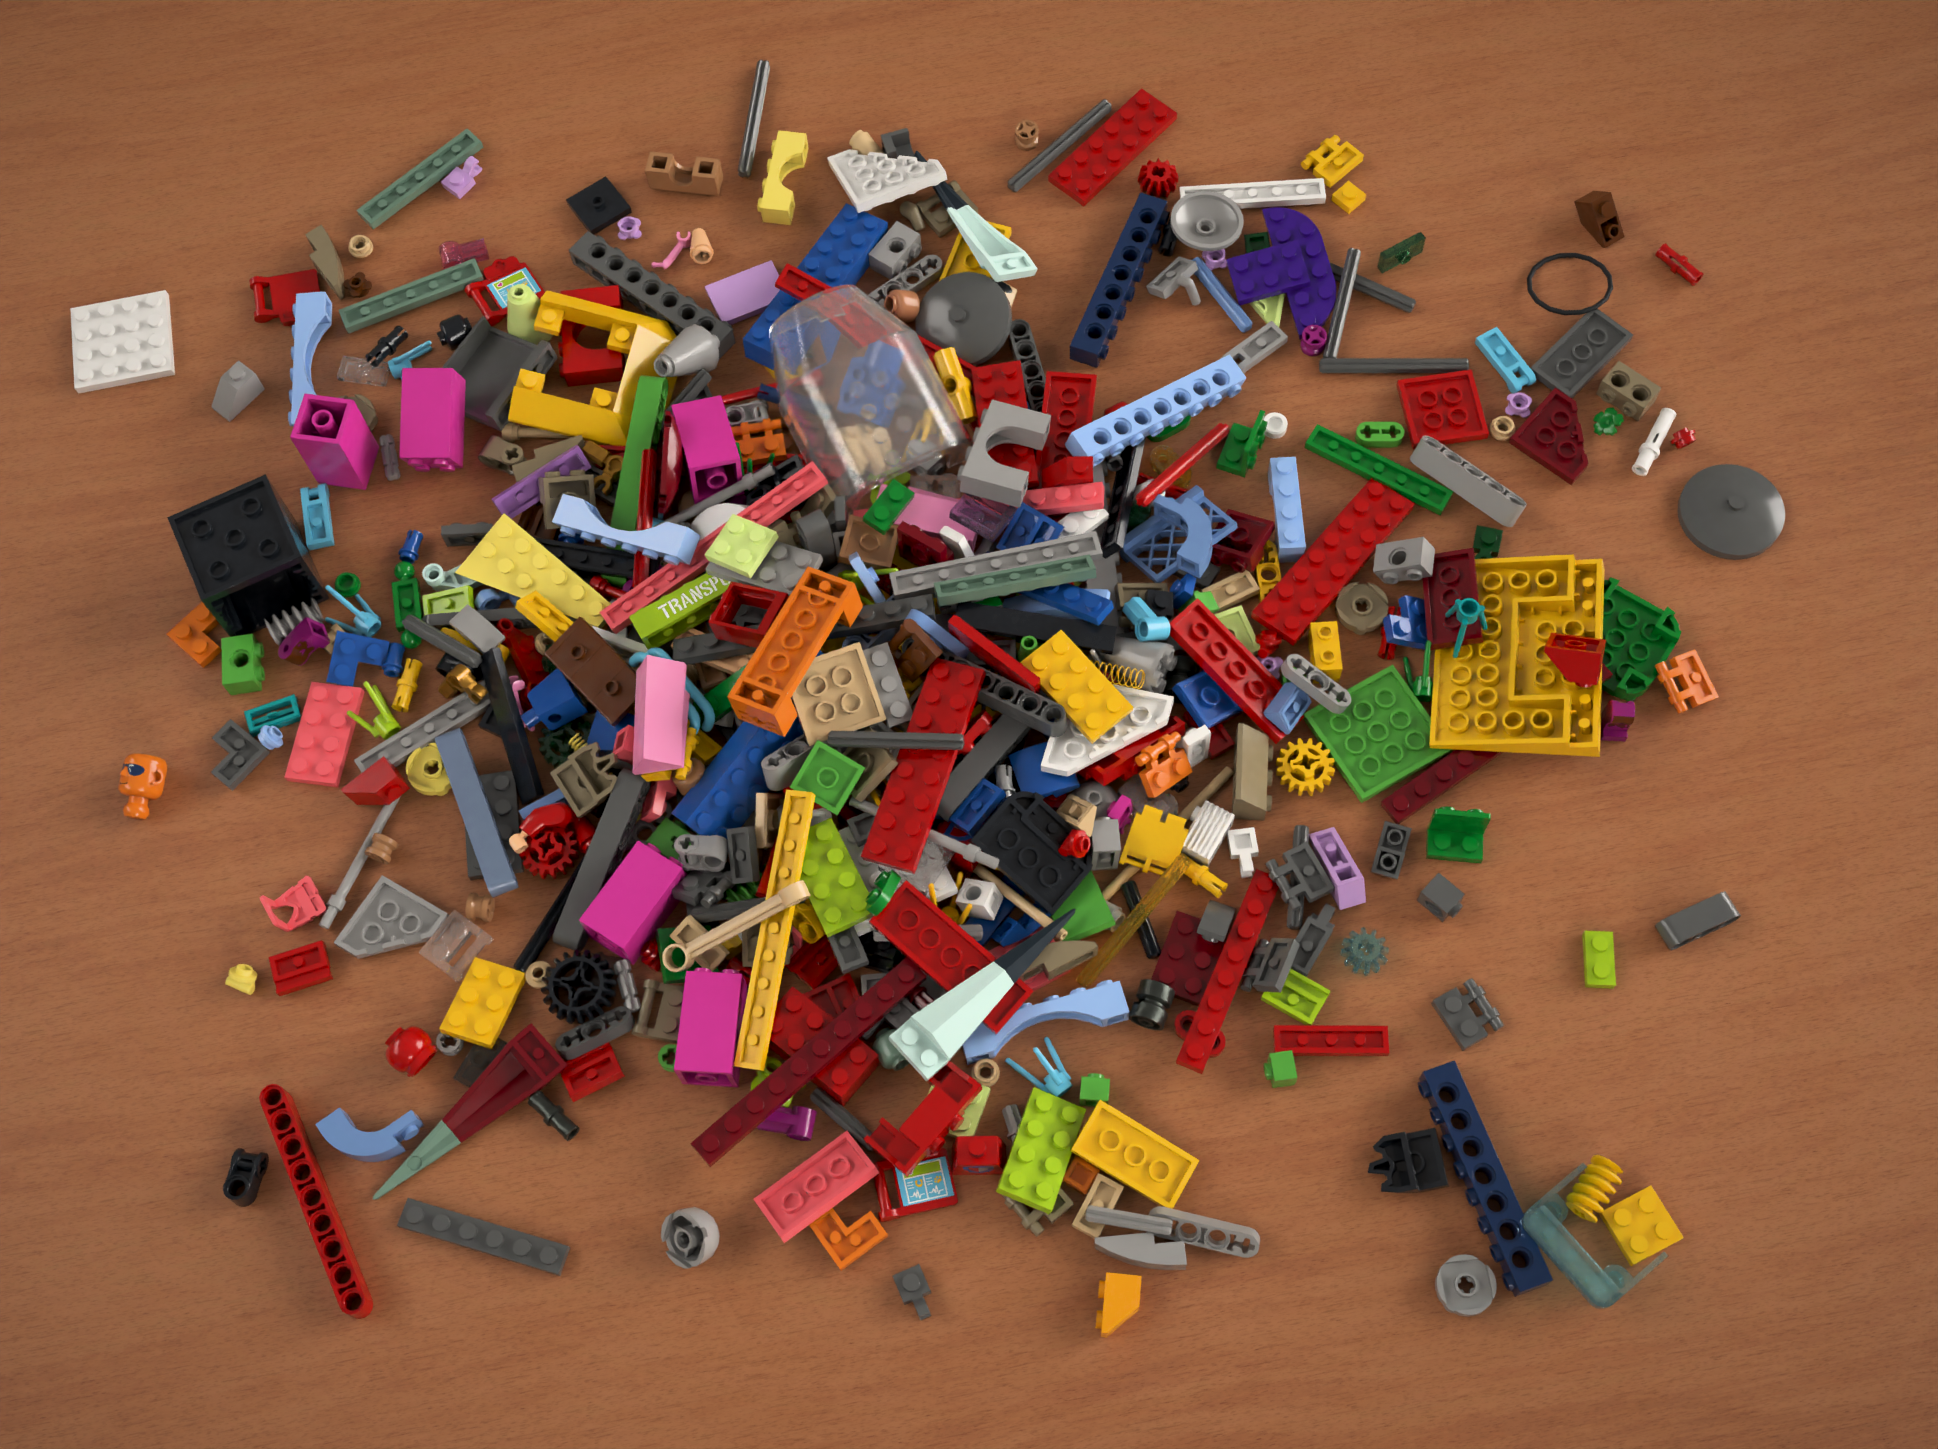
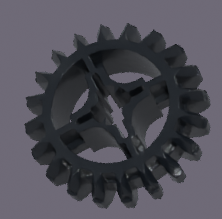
M575 949L573 957H571L567 952H564V960L562 962L558 958H554V963L557 966L554 969L547 967L546 970L551 976L542 977V981L548 984L541 988V992L547 995L543 1002L546 1005H550L548 1010L552 1014L557 1013L556 1017L559 1020H563L566 1017V1021L569 1024H573L577 1018L578 1023L583 1024L585 1016L592 1021L595 1018V1012H598L599 1015L604 1014L601 1008L603 1005L611 1007L612 1003L607 997L616 996V992L609 989L617 985L615 979H610L615 975L613 969H607L610 964L607 960L601 961V956L598 953L592 956L589 950H585L581 956L580 951ZM576 968L572 976L564 977L569 971ZM589 968L597 971L600 980L599 986L589 982ZM581 982H582L585 987H583V988L580 987V988H578L577 991H576L573 987H575V986H580V984H581ZM559 987L569 991V1006L562 1004L559 998ZM594 996L589 1003L582 1006L583 1001L587 997Z

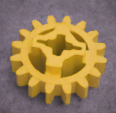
M1298 738L1297 745L1288 742L1287 750L1281 749L1279 753L1280 758L1276 760V766H1278L1276 776H1283L1280 784L1285 785L1288 783L1289 792L1298 789V796H1301L1303 791H1307L1309 796H1313L1314 789H1317L1320 793L1323 792V784L1329 786L1331 783L1330 777L1335 772V769L1332 768L1335 760L1334 758H1328L1330 750L1322 751L1321 742L1316 746L1312 745V738H1309L1307 743H1303L1302 739ZM1296 754V759L1290 760V763H1287ZM1320 771H1323L1321 776L1314 780V776L1316 774H1320Z

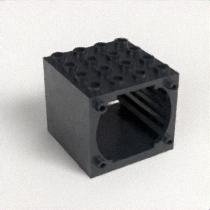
M266 474L167 517L201 601L230 637L252 634L266 628L264 618L271 624L273 623V614L282 619V610L292 615V606L301 611V602L310 607L312 597L317 604L330 599L296 520Z

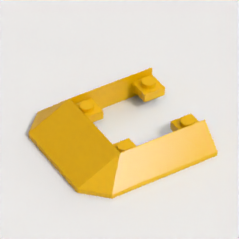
M547 290L540 299L534 330L559 336L562 322L567 320L610 331L607 349L629 354L619 391L615 393L594 387L591 401L588 405L541 393L545 382V374L520 369L516 385L513 387L508 421L570 437L582 435L583 440H591L601 445L626 446L639 377L641 375L661 377L654 369V361L674 340L676 334L667 321ZM678 376L666 377L668 380V394L665 409L670 405Z

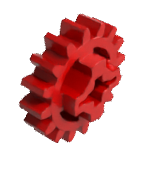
M567 826L560 828L546 827L533 839L527 836L528 848L519 854L520 858L524 860L522 864L526 869H530L529 871L533 876L539 873L543 880L546 879L547 874L556 879L557 872L559 871L566 875L565 867L573 868L575 865L571 859L579 857L577 851L574 850L579 848L577 840H574L576 836L573 831H569ZM559 837L565 840L566 846L560 843ZM532 854L538 857L539 864L533 860Z

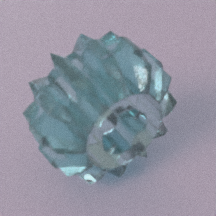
M1365 927L1361 928L1359 934L1353 930L1349 934L1350 938H1344L1342 942L1345 948L1341 949L1340 955L1347 957L1344 961L1345 966L1354 965L1352 970L1354 974L1359 969H1362L1364 976L1369 975L1370 969L1378 973L1380 965H1385L1387 962L1385 955L1388 954L1389 948L1382 946L1385 943V937L1375 938L1377 934L1376 929L1372 930L1370 935L1367 934ZM1365 948L1366 953H1369V955H1364V952L1360 949Z

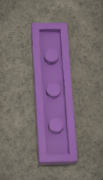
M575 445L491 500L501 515L506 514L512 519L540 501L538 478L545 477V472L560 471V476L570 475V470L585 469L587 471L591 468V465L580 447Z

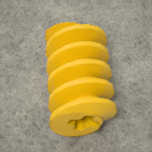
M1594 1155L1591 1158V1164L1585 1167V1174L1580 1175L1578 1178L1579 1183L1574 1184L1572 1187L1573 1192L1567 1195V1202L1565 1203L1574 1214L1593 1223H1596L1598 1219L1592 1212L1603 1213L1604 1209L1598 1204L1599 1201L1605 1204L1610 1202L1604 1193L1607 1192L1614 1195L1616 1190L1610 1184L1621 1185L1622 1181L1617 1176V1173L1623 1174L1622 1169L1617 1164L1600 1155Z

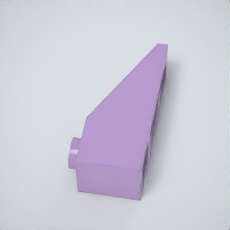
M1331 827L1309 834V840L1314 853L1335 887L1331 895L1338 908L1342 910L1365 903L1364 877L1336 829Z

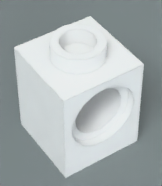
M965 878L962 887L958 890L955 902L962 912L969 903L972 904V909L968 914L969 917L994 921L1004 897L993 882Z

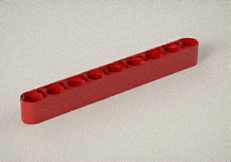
M277 1084L267 1085L260 1092V1104L342 1312L355 1319L365 1318L373 1309V1299L293 1097ZM281 1094L280 1101L272 1105L273 1098ZM291 1119L289 1127L281 1130L283 1122ZM300 1143L301 1147L298 1153L291 1155L292 1148ZM310 1168L309 1177L301 1180L303 1171ZM320 1194L319 1202L311 1206L313 1196ZM330 1219L329 1228L321 1232V1224L325 1220ZM340 1245V1253L336 1257L331 1258L333 1247ZM350 1270L351 1278L348 1282L341 1284V1276ZM356 1297H361V1305L352 1311V1301Z

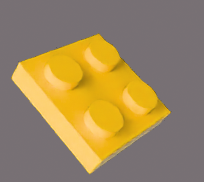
M1651 1185L1605 1209L1602 1214L1599 1213L1630 1266L1643 1261L1684 1238Z

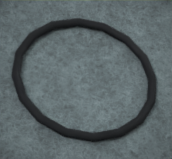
M1558 253L1543 258L1532 267L1527 277V290L1534 302L1549 312L1561 315H1582L1597 310L1608 301L1613 290L1612 275L1605 265L1591 256L1579 253ZM1558 258H1578L1589 261L1602 270L1607 277L1608 289L1604 298L1593 306L1581 310H1562L1550 307L1539 300L1532 290V278L1536 270L1546 262Z

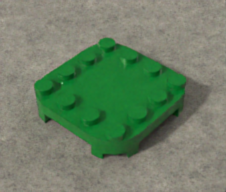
M1610 577L1609 580H1604L1603 639L1606 640L1603 664L1613 675L1602 684V690L1625 701H1634L1649 689L1658 674L1655 665L1667 660L1678 642L1682 631L1679 629V624L1674 617L1675 612L1668 606L1664 611L1618 586L1620 580Z

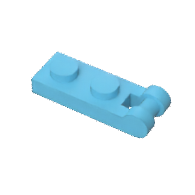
M1498 327L1476 337L1475 344L1507 383L1511 393L1515 394L1521 391L1523 386H1530L1536 382L1534 372ZM1519 372L1521 376L1517 378L1514 373Z
M319 484L317 488L312 489L309 487L301 488L306 546L309 550L334 546L329 502L330 493L327 484Z

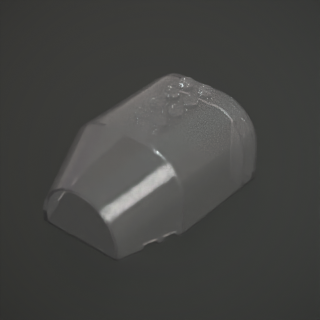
M850 284L821 291L788 309L771 325L769 340L780 412L807 465L813 461L826 477L835 495L845 497L848 515L853 514L854 510H859L861 498L870 490L925 462L940 456L949 455L946 465L950 468L965 461L968 446L973 447L974 442L917 333L860 288Z

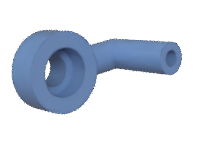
M484 589L476 595L474 605L478 610L497 609L502 601L509 599L516 606L517 600L521 598L503 591L496 592L495 589Z

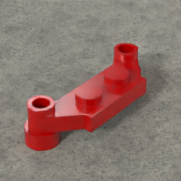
M502 618L497 626L494 627L505 636V640L501 644L508 647L520 676L525 682V689L520 692L519 699L522 709L528 711L532 708L527 697L528 693L550 675V672L542 655L535 649L533 635L527 636L515 628L512 621Z

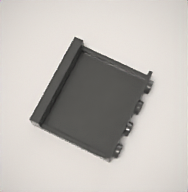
M482 316L442 368H453L466 380L465 417L502 432L505 425L510 422L508 421L513 387L516 385L520 369L546 374L558 356L549 342L541 340L536 345L491 327L487 319Z

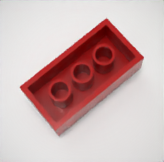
M792 986L776 1005L769 1048L786 1061L834 1019ZM858 1039L810 1081L817 1087H821L844 1107L879 1066V1054Z

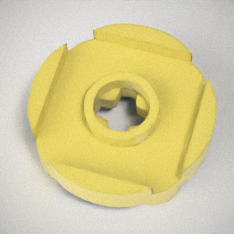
M436 743L428 744L429 746L422 749L419 747L412 752L406 763L405 769L409 782L421 794L444 796L452 787ZM438 764L439 770L434 774H430L427 768Z

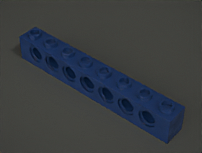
M1144 193L1139 194L1070 344L1071 360L1098 368L1101 359H1106L1109 351L1108 343L1110 340L1115 339L1118 331L1117 323L1119 320L1123 321L1127 307H1125L1127 301H1132L1136 289L1134 286L1136 282L1140 283L1144 274L1143 266L1145 263L1148 264L1152 257L1153 250L1151 248L1153 244H1158L1161 236V226H1165L1168 222L1170 212L1167 211L1166 200Z
M1455 1060L1423 1071L1419 1078L1420 1082H1418L1419 1091L1424 1099H1428L1431 1106L1429 1112L1435 1125L1439 1124L1443 1133L1441 1136L1443 1146L1447 1152L1451 1151L1455 1160L1453 1163L1454 1171L1459 1179H1463L1467 1190H1465L1467 1201L1471 1207L1475 1206L1477 1210L1479 1228L1484 1235H1488L1492 1244L1489 1246L1490 1253L1496 1263L1499 1262L1503 1269L1502 1280L1508 1291L1512 1290L1514 1297L1548 1285L1553 1281V1278ZM1439 1092H1448L1452 1096L1453 1101L1450 1103L1442 1101L1439 1097ZM1458 1118L1462 1120L1464 1129L1454 1128L1451 1124V1119ZM1463 1145L1474 1147L1476 1156L1470 1157L1466 1155L1463 1151ZM1475 1172L1486 1174L1488 1184L1479 1183L1475 1178ZM1487 1200H1496L1500 1204L1501 1210L1499 1212L1490 1210ZM1499 1228H1509L1512 1231L1513 1239H1504L1500 1235ZM1516 1254L1523 1257L1525 1268L1516 1267L1512 1262V1255Z

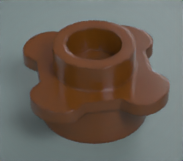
M362 272L356 273L355 276L345 280L343 283L344 287L350 290V294L354 298L366 296L372 288V283L365 279V274Z

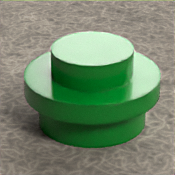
M345 572L336 578L335 590L343 597H352L359 592L361 582L355 574Z

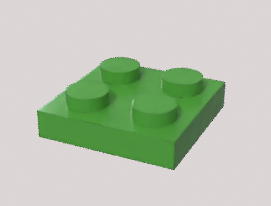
M817 740L790 788L796 791L814 793L816 795L815 803L838 816L866 768Z

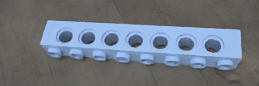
M1228 355L1071 432L1065 446L1073 457L1093 456L1094 467L1101 463L1105 457L1109 455L1114 457L1121 453L1125 447L1129 445L1134 447L1141 443L1145 437L1149 435L1154 437L1161 433L1165 427L1169 425L1174 427L1182 422L1185 417L1189 415L1194 417L1207 406L1214 407L1227 396L1229 398L1236 396L1242 390L1241 386L1246 380V376L1231 355Z

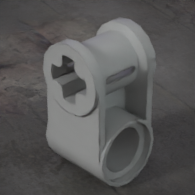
M765 400L732 405L725 409L731 427L740 426V423L748 422V424L763 422V419L769 418L767 412L769 406Z
M684 834L679 836L674 842V848L679 853L678 861L683 864V870L711 872L723 870L729 852L728 840L719 835Z

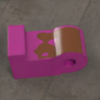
M305 617L280 644L278 650L279 657L298 666L305 664L309 656L318 647L324 649L330 643L324 624Z
M1610 700L1601 713V740L1626 741L1628 738L1627 730L1634 722V701L1620 703L1616 700Z

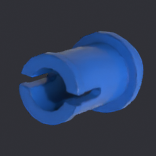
M412 530L407 532L404 546L398 552L401 561L413 564L414 561L418 560L419 555L417 552L424 537L421 532L413 530V534Z
M400 643L389 644L386 662L382 664L383 673L386 676L395 678L403 672L401 664L405 651L404 645Z

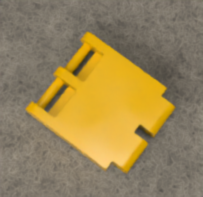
M1145 805L1142 813L1136 812L1119 864L1124 865V863L1142 868V872L1147 873L1150 871L1166 877L1165 880L1171 882L1189 831L1184 828L1187 819L1168 813L1166 821L1160 820L1163 813L1162 810ZM1127 855L1143 860L1145 864L1127 858ZM1152 863L1157 866L1169 869V871L1166 872L1161 869L1150 866V864Z

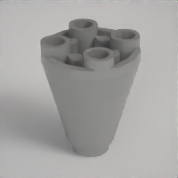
M692 324L682 330L657 356L654 361V369L661 377L697 374L700 369L710 372L717 367L719 361L718 348L720 347V341L716 335L711 334L704 327Z
M1115 636L1112 655L1100 653V656L1105 657V661L1111 663L1112 666L1117 664L1118 670L1121 666H1124L1125 670L1127 667H1130L1131 672L1134 668L1137 669V673L1141 669L1144 670L1145 681L1141 689L1162 694L1166 686V680L1164 679L1168 671L1174 670L1178 657L1174 655V646L1170 644L1139 641L1138 639ZM1129 668L1127 669L1125 674L1127 678H1129L1130 674ZM1136 670L1132 673V682L1135 680ZM1142 671L1137 676L1136 685H1139L1141 682Z

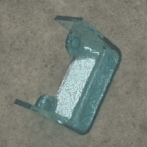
M1582 1163L1524 1213L1522 1225L1527 1234L1593 1307L1606 1309L1617 1302L1666 1259L1668 1255L1662 1252L1633 1277L1620 1265H1609L1602 1269L1561 1224L1568 1215V1207L1558 1193L1587 1168Z

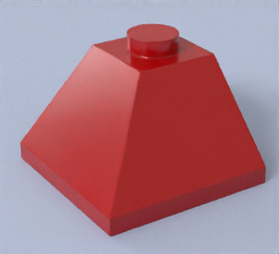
M1551 633L1544 652L1569 682H1575V685L1579 687H1591L1592 685H1597L1600 678L1606 640Z

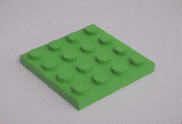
M1394 665L1347 689L1351 696V703L1343 713H1332L1320 704L1303 714V720L1316 739L1322 743L1323 749L1330 750L1329 757L1334 758V765L1361 803L1449 755L1453 751V749L1430 748L1431 717L1417 697L1414 696V693Z

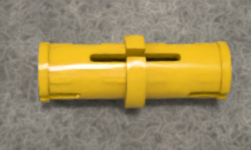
M411 658L406 659L401 679H398L396 684L398 689L391 706L394 710L401 712L403 708L404 713L408 712L413 692H416L418 688L416 683L423 666L422 662L413 659L411 663Z
M1182 853L1179 857L1181 860H1178L1175 869L1191 878L1192 883L1196 886L1201 885L1215 895L1216 898L1221 897V890L1225 892L1228 884L1210 873L1207 866H1200L1186 856L1185 853Z

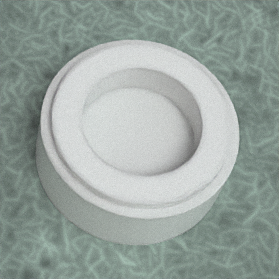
M1273 412L1264 417V421L1268 422L1264 433L1267 437L1277 439L1286 433L1288 422L1284 415Z

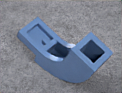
M1158 494L1153 501L1154 516L1177 526L1187 536L1185 542L1176 553L1177 568L1201 578L1210 563L1213 549L1212 528L1207 514L1196 502L1188 497L1185 498L1182 504H1179L1171 497H1164Z
M338 1108L315 1124L329 1144L344 1155L363 1162L385 1161L404 1153L406 1150L401 1141L413 1138L419 1133V1129L424 1126L420 1117L410 1110L384 1129L375 1132H364L356 1128L350 1116L341 1108Z

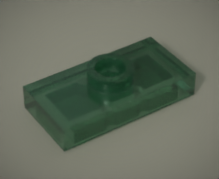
M1420 232L1380 253L1377 268L1381 273H1384L1399 264H1406L1412 257L1423 252L1426 237Z

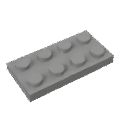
M776 541L751 579L713 562H709L706 571L708 575L730 582L733 581L784 592L790 596L806 568L809 566L818 570L823 562L821 554Z

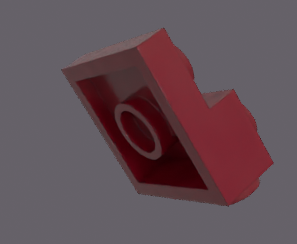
M1228 509L1226 514L1237 523L1238 528L1212 546L1210 562L1216 566H1221L1222 563L1230 565L1239 573H1243L1245 570L1253 572L1265 554L1264 545L1275 530V524L1270 520ZM1219 522L1215 529H1222L1226 524Z
M904 521L897 527L899 556L917 567L954 560L953 551L941 539L931 537L925 534L918 526L909 525Z

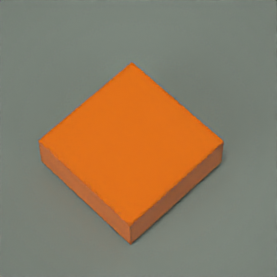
M1076 1155L1066 1170L1062 1182L1086 1197L1101 1170Z

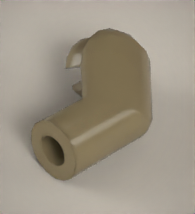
M904 201L900 206V213L911 221L914 231L926 228L917 205Z

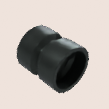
M1177 655L1178 660L1174 670L1168 671L1166 679H1164L1166 680V686L1163 694L1173 696L1174 703H1182L1172 688L1177 683L1199 673L1200 666L1192 657Z
M1141 980L1136 994L1139 1001L1133 1002L1129 1019L1133 1023L1147 1029L1163 1030L1168 1016L1165 1009L1171 1007L1175 991L1168 985L1155 980Z

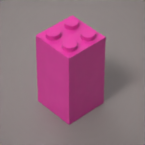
M402 368L399 458L408 463V466L415 468L416 471L429 472L430 468H440V471L454 472L455 468H463L466 380L453 368Z
M304 394L290 438L319 484L326 483L327 485L366 490L379 445L355 401Z
M721 395L671 405L672 414L681 436L683 465L694 504L742 480L741 460ZM742 491L734 496L743 495L745 493L744 491Z
M637 841L579 919L588 936L622 959L629 960L630 964L634 965L641 956L642 947L646 942L654 938L656 930L662 927L680 902V900L673 898L672 889L687 875L682 868L683 864L671 856L669 859L661 855V851L653 844L647 843L645 845Z
M695 968L694 971H686L674 1071L682 1084L737 1088L739 1086L740 1068L735 1067L734 1062L748 988L743 975L739 974L736 970L725 969L720 973L711 972L707 968Z

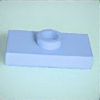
M857 551L848 558L855 572L858 573L860 580L875 604L885 602V596L876 583L880 579L872 566L867 569Z

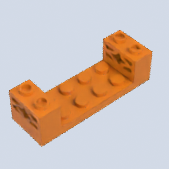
M809 566L806 568L727 696L738 719L785 737L798 716L791 700L793 693L835 624L839 623L851 627L863 607L855 583Z

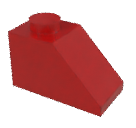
M1093 456L1065 457L1042 469V488L1093 483Z
M383 756L341 790L356 805H390L408 791L410 787L398 769Z

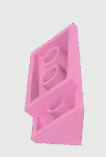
M881 484L877 499L888 485ZM909 486L908 489L915 493L914 498L893 524L900 525L904 521L909 525H916L925 534L937 537L942 541L943 539L939 532L944 526H948L965 536L974 553L984 506Z
M647 655L636 670L632 770L634 775L684 768L690 693L685 690L687 665L684 662Z

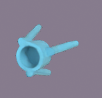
M426 341L403 355L389 360L388 365L394 379L401 378L402 380V368H413L411 360L431 351L432 347L430 345L432 342Z
M329 585L325 586L328 592L356 615L353 620L355 627L329 617L325 618L326 622L332 625L337 623L342 629L357 635H366L367 637H372L379 631L381 618L372 611L359 594H356L355 598L366 612H360Z
M1045 1037L1044 1041L1057 1069L1054 1070L1037 1047L1033 1048L1034 1053L1049 1073L1043 1079L1046 1082L1045 1085L1013 1060L1006 1058L1005 1062L1040 1090L1054 1096L1061 1097L1073 1086L1070 1082L1072 1078L1066 1072L1048 1037Z

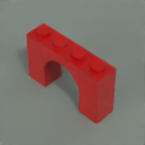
M619 285L561 291L563 295L623 310V297ZM563 320L559 335L562 336V342L558 343L560 357H563V363H559V372L561 378L565 377L568 387L621 381L626 366L624 353L607 348L588 349L580 346L577 343V338L587 325Z

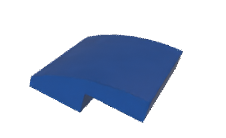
M1022 502L1021 507L1015 512L996 548L1005 550L1058 539L1065 527Z
M1048 741L1008 755L1021 792H1036L1044 798L1053 794L1057 798L1080 787L1076 773L1066 777L1041 771V763Z

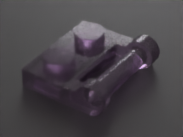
M965 493L951 509L949 518L994 542L1012 520L1018 508Z

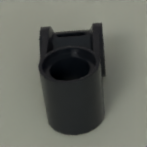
M242 1148L235 1150L226 1181L223 1185L224 1195L240 1207L249 1206L255 1201L262 1178L268 1167V1154L264 1152L259 1154L248 1153ZM245 1185L244 1192L236 1196L237 1189Z

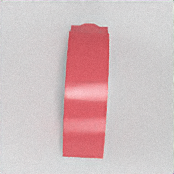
M627 725L617 732L613 753L617 755L619 760L627 762L632 766L634 726ZM672 773L670 780L651 781L649 792L642 807L640 820L651 823L664 814L667 807L666 801L675 796L677 792V787L672 781Z

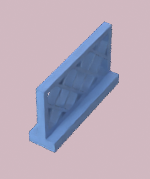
M1198 485L1176 499L1179 504H1182L1185 498L1188 497L1202 509L1207 508L1210 511V514L1207 516L1211 523V528L1213 522H1224L1226 524L1222 529H1212V546L1238 528L1237 523L1204 496L1203 490ZM1153 515L1126 534L1123 549L1119 550L1120 557L1126 563L1129 561L1133 563L1154 583H1161L1179 570L1177 568V558H1172V552L1178 551L1183 543L1174 544L1175 537L1187 536L1182 530H1176L1177 526ZM1163 537H1170L1169 544H1156ZM1144 551H1150L1149 558L1136 557ZM1168 551L1167 558H1154V552ZM1153 565H1166V568L1158 574L1152 571Z

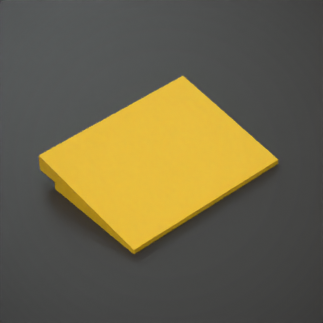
M1574 554L1475 559L1479 603L1485 607L1484 615L1488 628L1487 630L1482 629L1483 643L1461 646L1457 658L1453 657L1454 647L1435 650L1430 748L1600 757L1602 667L1597 685L1579 687L1575 685V682H1569L1546 655L1544 648L1551 633L1603 639V559L1575 560Z

